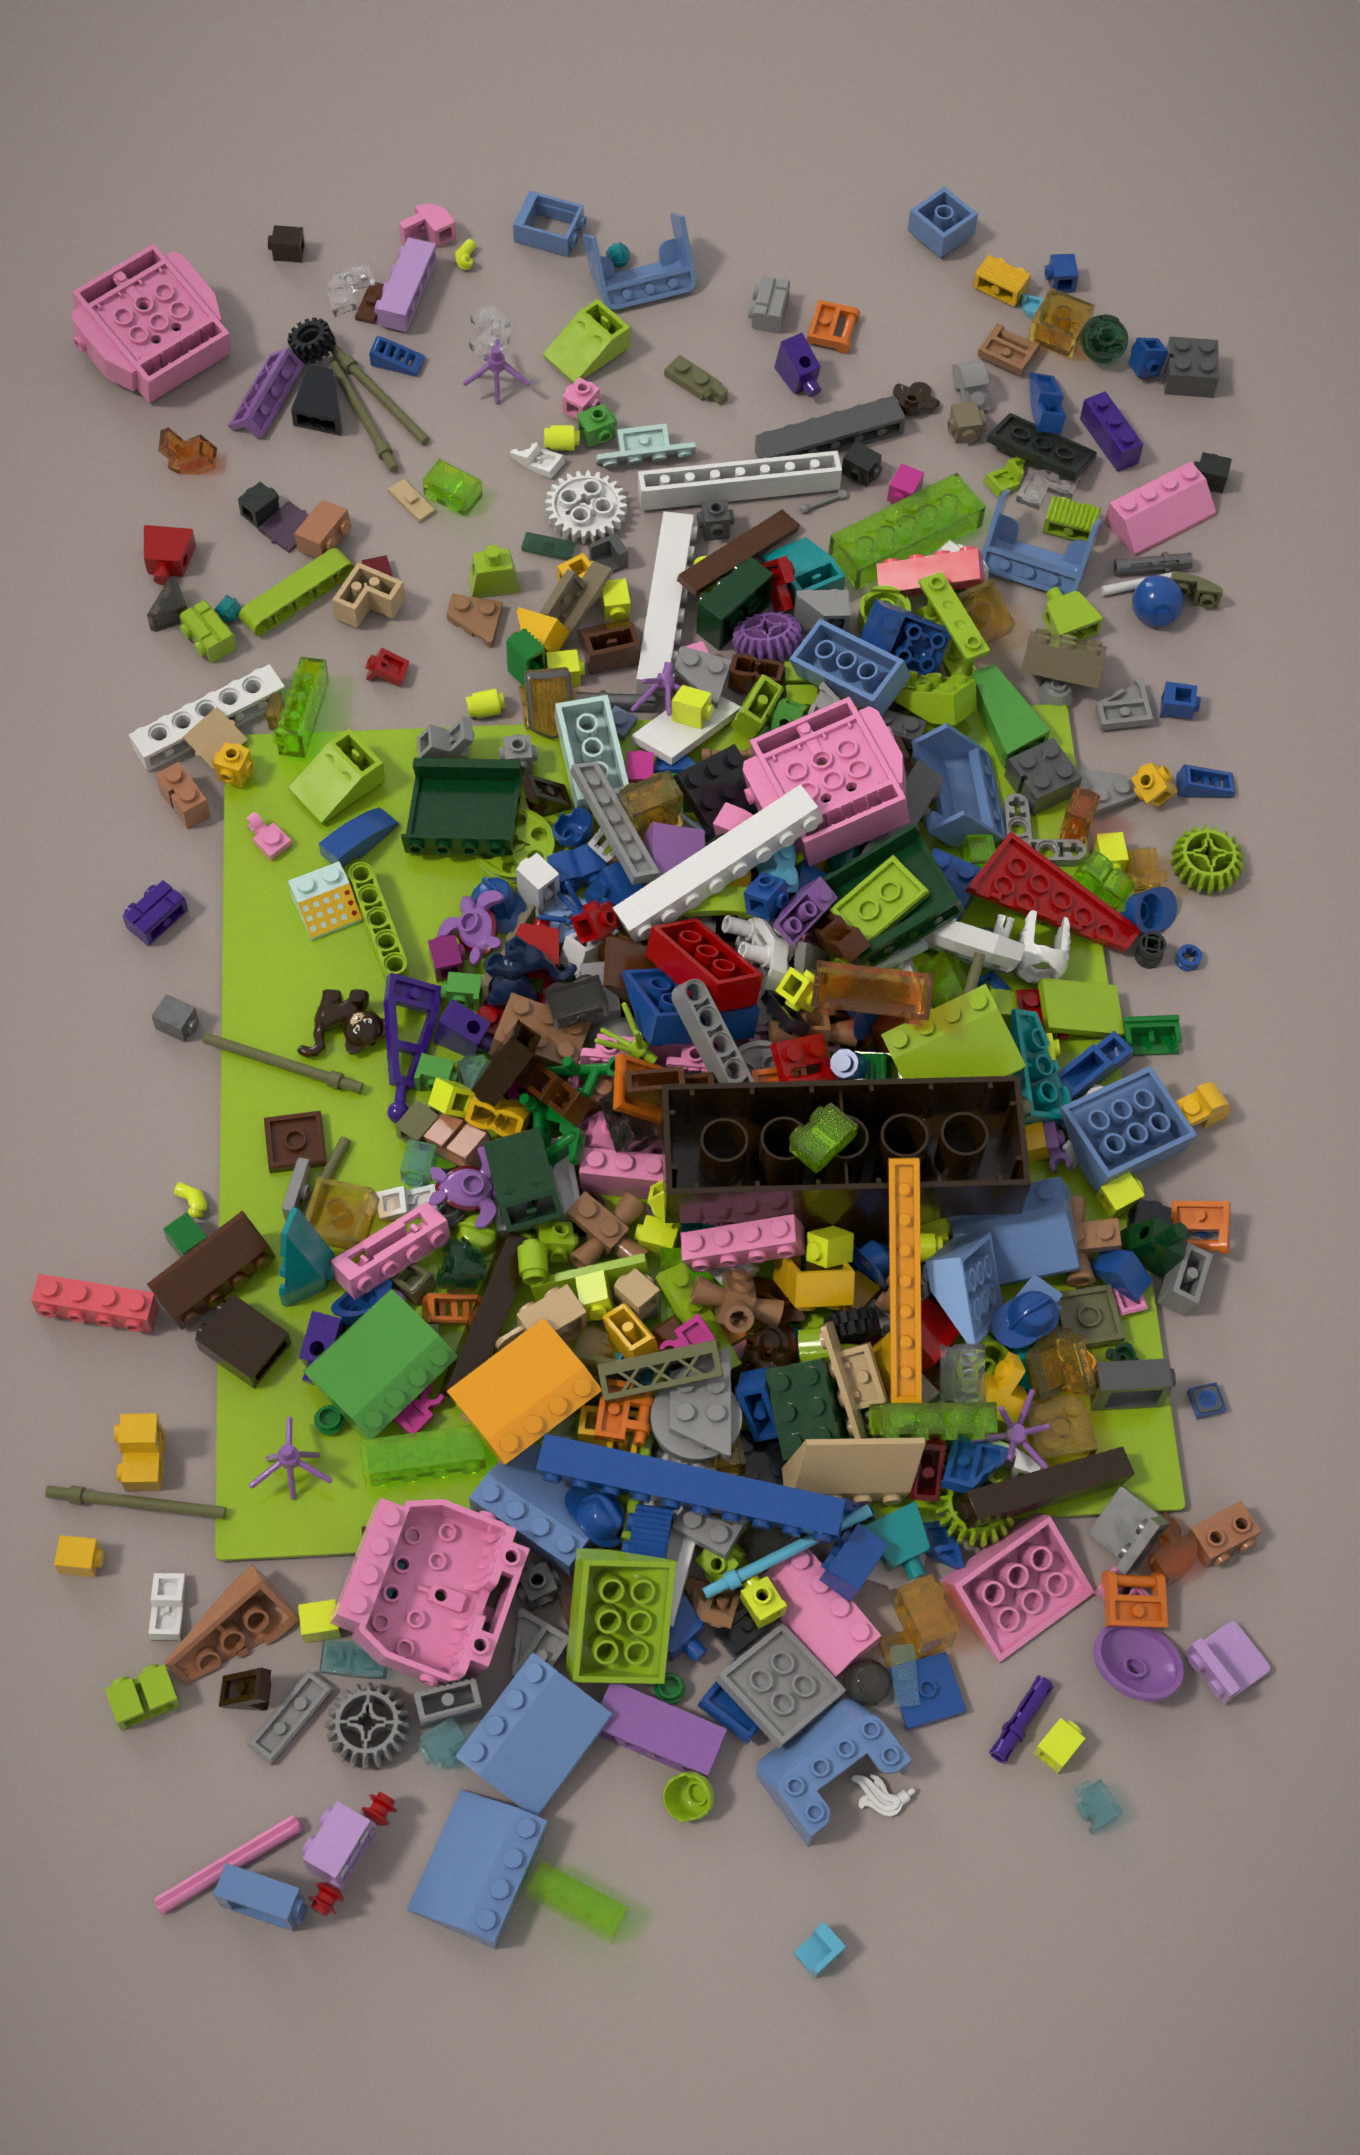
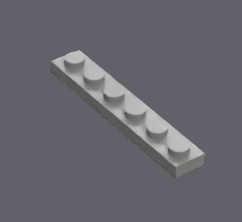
M593 761L572 765L570 773L632 885L652 882L659 878L660 872L598 762Z

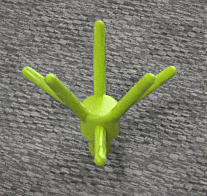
M623 1002L622 1008L634 1039L629 1042L615 1033L601 1028L600 1032L616 1039L618 1043L596 1038L594 1041L596 1044L625 1051L629 1056L641 1058L654 1064L658 1057L647 1049L649 1044L644 1041L645 1037L640 1030L638 1031L627 1003Z

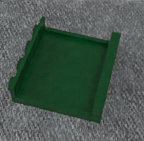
M414 758L413 770L415 781L406 834H401L405 853L416 855L422 853L440 855L465 854L468 856L513 855L522 791L521 780L524 777L520 760Z
M914 824L899 830L893 837L885 842L876 844L870 851L860 857L851 859L848 864L828 873L823 878L838 897L831 905L833 907L894 855L931 894L897 925L869 942L871 946L859 955V958L868 970L966 912Z

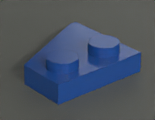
M954 1434L941 1488L960 1493L979 1488L1008 1461L1007 1454L1009 1448L988 1442L972 1443L971 1438Z

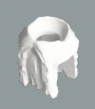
M1032 910L1025 918V927L1019 934L1018 942L1026 946L1020 963L1014 968L1016 976L1022 978L1027 983L1038 984L1041 978L1060 979L1068 968V952L1071 943L1070 923L1066 917L1063 918L1061 927H1059L1057 935L1054 937L1053 946L1050 948L1034 943L1037 911ZM1045 962L1051 967L1044 970L1034 968L1032 965Z

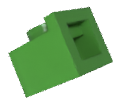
M448 972L447 982H442L441 998L447 999V1004L453 999L465 1007H474V1012H478L483 988H481L482 975Z
M424 1053L421 1054L414 1076L416 1091L421 1092L422 1087L432 1091L436 1077L458 1082L459 1072H456L454 1060Z

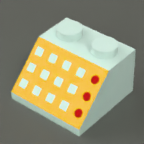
M339 861L288 880L291 899L311 941L362 922L352 888Z

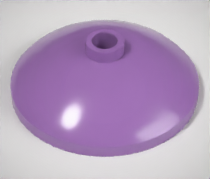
M1104 1627L1094 1642L1093 1657L1098 1671L1115 1690L1127 1697L1144 1702L1162 1701L1172 1696L1181 1685L1184 1676L1181 1656L1172 1642L1156 1629Z

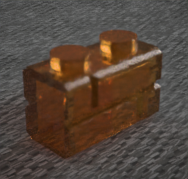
M1074 788L1058 839H1077L1084 844L1086 843L1101 797L1098 793L1087 788Z

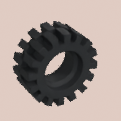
M313 317L312 321L305 319L304 324L301 322L297 323L298 328L293 327L291 329L292 333L288 334L289 339L287 341L292 352L304 364H308L309 361L311 364H314L316 359L319 362L322 361V357H328L330 355L328 351L333 352V346H336V339L328 323L322 318L317 320L316 317Z
M875 1307L852 1308L849 1311L844 1310L840 1311L841 1313L832 1314V1316H828L823 1320L824 1324L833 1321L840 1344L859 1343V1341L874 1338L882 1332Z

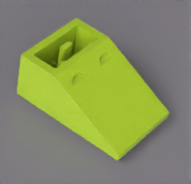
M596 299L574 316L544 351L543 357L574 384L579 377L585 379L630 348V326L599 299Z
M909 671L910 679L894 699L895 702L931 724L943 725L948 723L955 726L977 710L976 679H966L965 675L942 677L940 673L918 675L916 671Z
M349 728L327 743L288 787V790L322 825L385 781L383 762Z

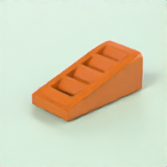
M427 1293L422 1297V1319L427 1324H439V1326L466 1325L470 1317L469 1302H474L475 1304L478 1294ZM459 1302L462 1305V1316H458L457 1303ZM445 1303H449L450 1316H446ZM434 1304H437V1316H435Z

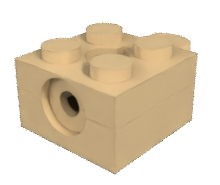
M568 1284L561 1288L555 1287L549 1290L544 1298L538 1302H529L519 1310V1313L516 1314L517 1328L500 1337L496 1341L495 1346L500 1351L542 1318L549 1323L568 1346L587 1334V1312Z

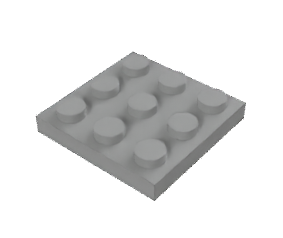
M783 1622L720 1672L715 1679L779 1750L838 1701L847 1691Z

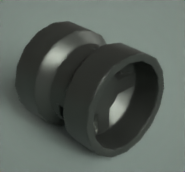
M1147 932L1141 936L1135 952V960L1141 967L1152 969L1160 964L1167 946L1166 940L1161 934Z

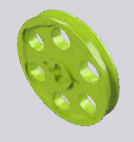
M519 808L518 818L524 819L525 824L521 827H516L515 842H518V845L513 849V855L495 856L492 859H485L482 855H475L479 867L490 877L502 878L508 883H517L516 871L513 873L505 872L503 870L505 865L512 863L518 867L522 860L536 853L547 862V857L555 853V838L549 823L536 812L524 808ZM540 831L544 832L547 837L544 840L537 841L532 838V835Z

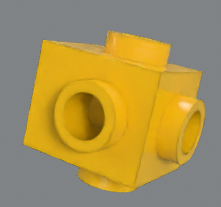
M224 742L221 750H218L213 758V766H215L218 781L240 788L244 787L254 769L250 749L240 744Z
M1152 762L1145 764L1131 778L1136 786L1134 787L1136 795L1141 800H1145L1146 804L1157 808L1178 792L1171 781L1173 778L1171 772L1164 765L1160 766Z

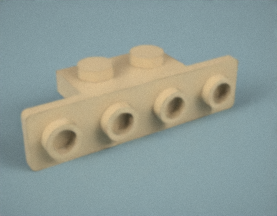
M833 1321L827 1322L821 1326L819 1339L823 1349H827L829 1354V1372L833 1379L836 1378L839 1386L837 1396L841 1407H845L848 1415L846 1420L848 1432L855 1439L868 1438L861 1409L888 1401L871 1343L867 1342L842 1349Z

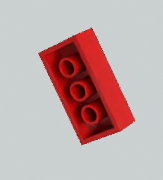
M698 918L651 926L645 956L667 974L672 981L678 985L691 979L702 981L707 987L719 1013L757 1004L764 975ZM687 990L688 995L692 997L691 992Z

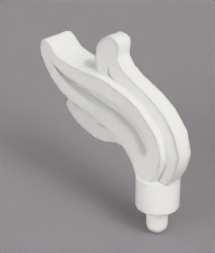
M870 1774V1778L874 1780V1783L862 1775H854L851 1778V1782L858 1784L865 1793V1796L859 1799L858 1807L860 1809H863L865 1806L870 1807L877 1813L887 1817L897 1815L902 1806L911 1800L910 1796L915 1793V1789L910 1788L907 1791L903 1789L896 1795L889 1794L884 1782L874 1774Z

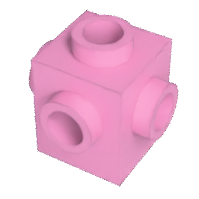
M580 377L573 385L570 384L566 388L562 396L563 413L577 420L578 413L590 407L601 405L600 388Z
M598 1111L586 1119L581 1128L587 1134L585 1147L620 1150L625 1137V1131L623 1130L624 1119L615 1117L609 1111Z

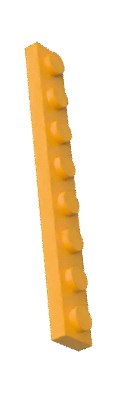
M888 1158L891 1403H922L920 1158Z

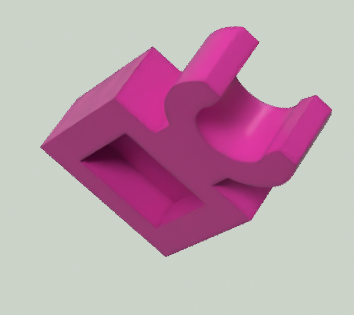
M698 1313L674 1330L678 1336L675 1341H664L660 1345V1349L664 1351L668 1347H683L715 1340L716 1337Z
M431 1384L422 1391V1397L419 1400L415 1398L392 1420L412 1439H415L434 1419V1414L430 1410L437 1409L444 1403L445 1398L443 1394H440L434 1400L428 1398V1395L433 1391Z

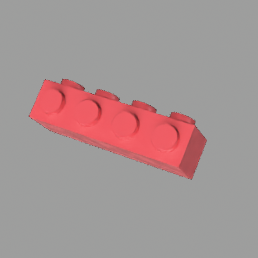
M973 546L962 547L956 552L940 550L930 556L915 554L905 560L890 558L884 560V563L876 564L878 586L895 587L900 590V594L905 598L906 596L925 595L918 584V580L941 571L953 590L985 585L983 555L978 548Z
M44 1274L38 1275L31 1299L37 1314L44 1317H59L74 1322L95 1323L103 1327L125 1328L133 1332L143 1331L152 1333L159 1309L157 1298L153 1292Z

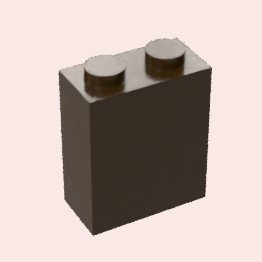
M517 1020L479 1071L471 1089L475 1097L479 1101L488 1102L495 1107L535 1054L542 1036Z
M234 1294L228 1300H223L215 1310V1316L209 1323L205 1322L200 1326L195 1338L197 1347L201 1352L253 1389L292 1344L287 1331Z

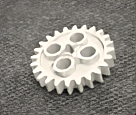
M587 470L585 476H582L577 471L576 477L573 478L568 473L566 481L559 478L558 485L552 484L551 492H547V500H545L546 518H549V526H554L555 533L562 531L564 539L571 535L572 542H575L577 538H581L583 544H585L587 538L595 542L596 537L599 536L603 539L605 538V533L612 535L614 534V528L621 529V522H625V514H627L626 496L623 495V488H617V481L609 483L608 475L601 479L600 472H597L595 476H591L590 471Z

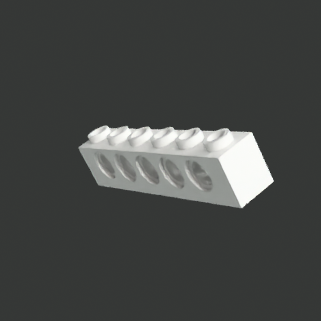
M270 664L263 668L255 669L251 674L239 680H233L227 686L217 691L209 692L205 697L193 703L185 704L181 709L169 715L161 716L157 721L145 727H139L129 734L132 749L147 772L193 750L182 737L214 708L218 707L238 727L288 702L286 689Z

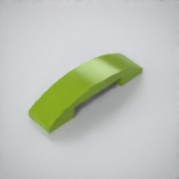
M725 886L722 891L712 894L696 908L680 915L674 922L683 921V917L738 915L739 919H752L754 916L746 913L744 891L747 887Z

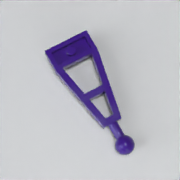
M390 973L386 979L384 1015L389 1085L396 1086L394 1102L388 1107L387 1115L389 1120L396 1124L409 1109L408 1105L405 1104L407 1090L415 1087L414 1076L421 1054H426L440 1012L441 986ZM396 1005L427 1014L417 1044L398 1039ZM399 1052L413 1056L407 1077L400 1075Z

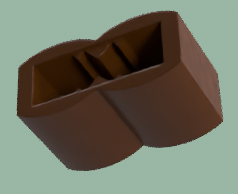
M734 654L729 669L728 688L737 693L748 694L762 674L782 686L785 665L773 659L758 660L756 657L748 654Z

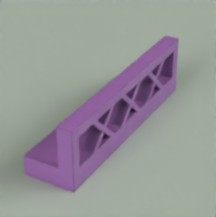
M289 347L269 354L228 425L232 431L246 427L257 439L265 435L305 365Z

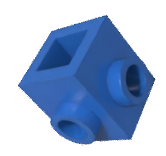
M761 872L744 891L746 913L771 921L788 903L789 895L787 893L786 880Z

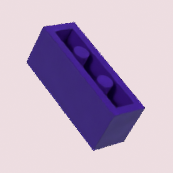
M1104 391L1084 399L1080 420L1115 470L1119 472L1139 464L1144 444L1107 392Z

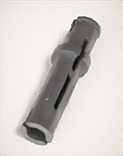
M1162 552L1158 556L1114 559L1115 575L1153 571L1169 573L1170 570L1190 569L1193 565L1191 552L1182 554ZM1176 561V563L1157 564V562ZM1145 563H1149V564H1150V565H1145V566H1134V567H1131V566H1130V565H1134V564H1145Z
M600 690V693L577 691L576 699L608 695L611 709L615 705L622 709H631L644 694L606 693V691ZM652 694L646 701H656V694ZM643 703L637 710L655 711V704Z

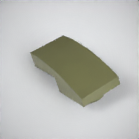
M1172 571L1170 578L1180 586L1184 597H1193L1192 605L1204 608H1218L1223 588L1199 576Z

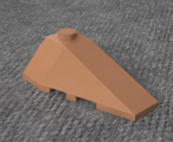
M252 1565L228 1586L164 1663L184 1684H187L220 1668L221 1663L233 1657L239 1656L241 1658L249 1654L248 1650L260 1644L266 1643L268 1645L276 1641L300 1619L274 1585Z

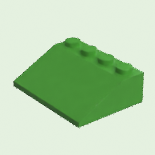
M390 1289L303 1372L361 1437L372 1440L458 1356L432 1327L394 1290Z

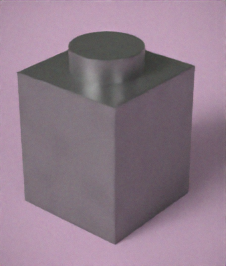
M167 994L152 1014L155 1029L183 1042L186 1041L190 1034L193 1035L199 1025L198 1015L194 1006Z

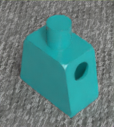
M915 1501L864 1526L889 1544L880 1558L888 1571H893L903 1566L910 1581L926 1574L919 1557L929 1552L930 1545Z

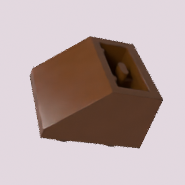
M623 619L577 629V636L590 674L639 664L641 644L635 626L629 620Z

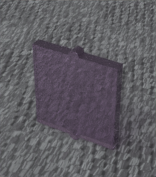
M288 501L258 528V531L269 538L272 544H277L290 553L297 547L294 533L309 515L306 510H301Z

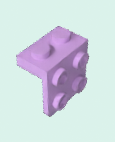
M1235 1621L1228 1622L1204 1640L1201 1637L1185 1653L1192 1668L1200 1673L1207 1682L1212 1694L1219 1698L1223 1705L1270 1671L1269 1663Z

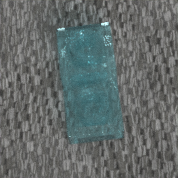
M323 1641L319 1672L344 1677L386 1680L388 1668L379 1665L360 1645H356L353 1641Z

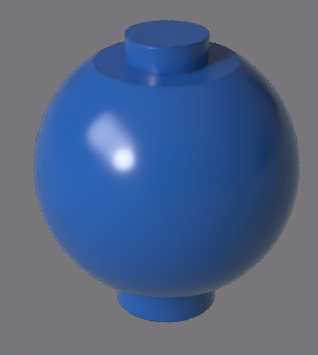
M1150 575L1144 578L1136 587L1132 597V607L1136 617L1150 627H1164L1173 623L1181 614L1184 606V595L1180 586L1173 579L1162 575Z

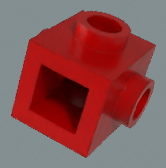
M598 900L589 902L582 906L584 911L570 918L581 944L596 940L597 943L605 941L606 937L612 936V931L621 927L611 901L599 904Z

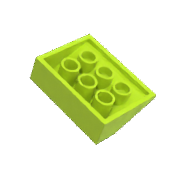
M986 984L881 1034L902 1079L1010 1076L1027 1068Z
M577 1548L565 1670L572 1682L665 1683L676 1571L675 1560L609 1549Z

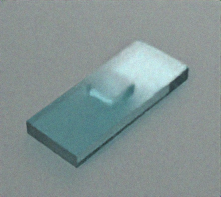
M890 1645L895 1709L920 1707L915 1645Z

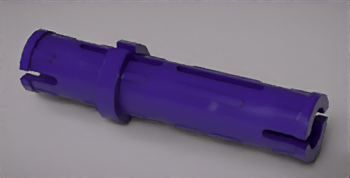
M1037 1675L1009 1722L1003 1724L1000 1737L989 1751L991 1757L998 1762L1006 1764L1017 1744L1025 1739V1732L1054 1688L1050 1680Z

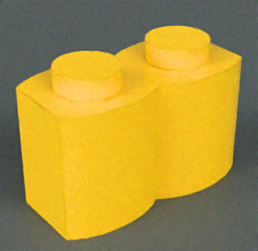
M474 1096L469 1102L465 1120L476 1128L492 1129L498 1135L505 1137L525 1131L529 1125L532 1113L516 1099L506 1100L502 1097L494 1107L488 1102L479 1101Z

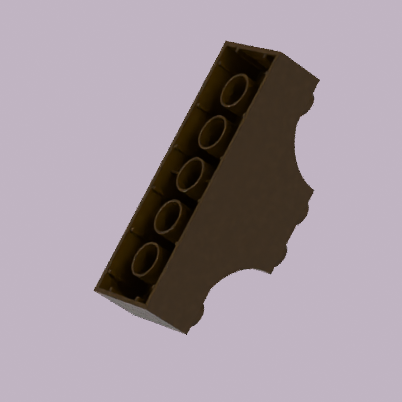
M1020 1076L662 1084L661 1140L665 1223H743L795 1214L805 1228L806 1245L807 1232L830 1226L854 1233L853 1246H859L870 1240H875L879 1244L889 1245L888 1158H920V1226L939 1219L959 1215L1021 1214L1031 1186Z

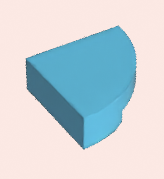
M1022 293V311L1031 320L1039 322L1046 299Z

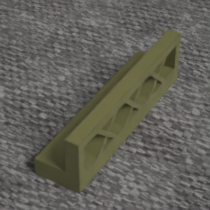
M715 1339L599 1364L597 1367L603 1399L606 1402L723 1377L720 1342ZM713 1356L716 1371L702 1373L694 1368L698 1359ZM682 1363L688 1367L679 1379L673 1380L664 1374L669 1365ZM652 1369L658 1373L651 1385L643 1386L635 1381L636 1376L641 1371ZM691 1370L698 1374L687 1377ZM623 1376L628 1379L622 1391L610 1393L608 1378ZM661 1377H664L668 1380L665 1382L658 1383ZM632 1383L638 1386L637 1388L629 1389Z

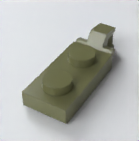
M681 355L664 369L665 377L702 401L710 398L719 405H723L728 399V390L722 386L718 379Z

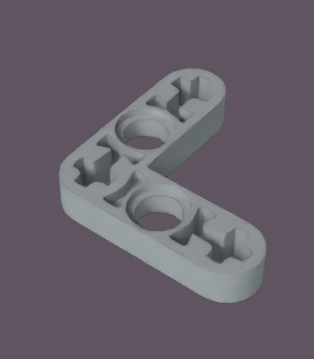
M1018 793L1011 794L1006 798L1003 809L1006 835L1010 833L1011 827L1019 825L1025 829V833L1015 835L1038 852L1044 848L1052 850L1054 856L1047 859L1056 866L1076 867L1083 863L1087 849L1082 841L1077 839H1032L1028 799ZM1013 804H1017L1018 808H1020L1019 814L1014 817L1015 808L1012 806ZM1060 849H1062V851H1061V854H1063L1062 857H1059ZM1070 850H1075V853L1078 855L1073 856Z

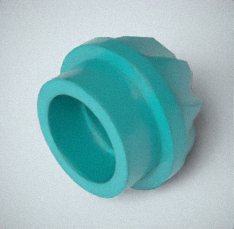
M621 242L613 243L606 251V257L613 262L614 268H622L630 259V251Z
M227 594L214 611L219 614L221 619L231 622L239 618L241 606L235 597L232 599Z

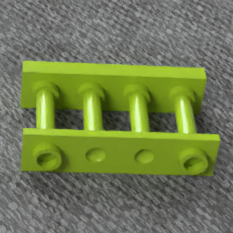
M942 571L919 579L918 584L928 598V604L923 608L913 611V613L944 626L951 636L942 658L947 676L965 675L966 679H972V675L977 670L974 666L975 659L989 654V647Z

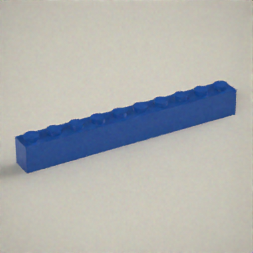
M549 1434L544 1435L536 1466L537 1472L543 1476L542 1480L546 1482L560 1484L561 1480L573 1482L572 1487L589 1491L590 1487L602 1489L603 1494L613 1497H620V1493L632 1495L631 1499L636 1502L649 1504L650 1500L662 1502V1507L679 1510L680 1506L692 1509L691 1513L703 1517H709L710 1513L722 1515L721 1519L730 1523L739 1524L740 1519L752 1522V1526L762 1530H770L771 1526L782 1528V1533L794 1537H800L801 1533L813 1535V1540L826 1544H831V1540L839 1541L847 1506L846 1499Z

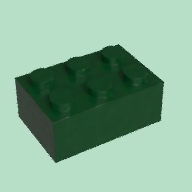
M751 556L743 563H738L730 575L726 578H721L714 589L708 594L704 593L697 602L696 634L718 651L721 650L733 639L734 628L738 622L744 621L745 617H752L754 613L757 615L761 614L771 605L774 574Z
M829 1357L764 1370L783 1460L790 1459L806 1439H849L843 1409L837 1396L836 1378H832L829 1372Z

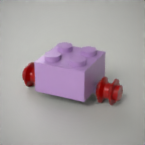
M378 1792L377 1796L369 1795L372 1804L370 1807L361 1808L364 1816L338 1801L333 1808L328 1807L320 1819L319 1824L322 1827L316 1837L311 1835L302 1849V1853L305 1854L302 1859L307 1870L326 1881L316 1883L319 1889L317 1896L308 1897L313 1902L310 1908L324 1917H327L329 1913L336 1915V1911L333 1908L335 1902L344 1901L340 1890L344 1887L375 1834L374 1829H376L377 1825H389L390 1823L386 1816L389 1812H397V1809L393 1807L395 1801L382 1792Z

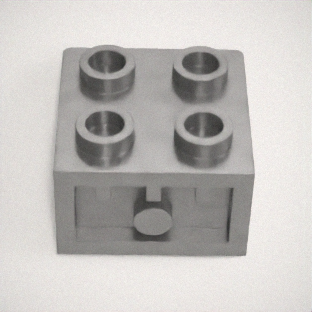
M1125 1486L1119 1487L1088 1531V1534L1120 1560L1116 1568L1126 1575L1138 1570L1168 1528L1170 1522Z

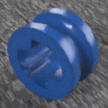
M1183 945L1179 948L1175 963L1183 971H1193L1198 968L1201 962L1202 952L1195 945ZM1190 954V958L1194 957L1193 961H1187L1188 958L1184 959V955Z

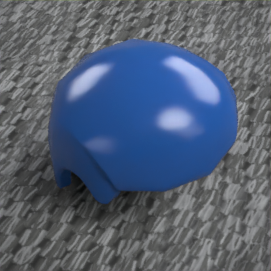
M575 807L569 815L561 813L557 822L553 825V837L565 848H576L585 845L593 836V816L588 810L580 807Z

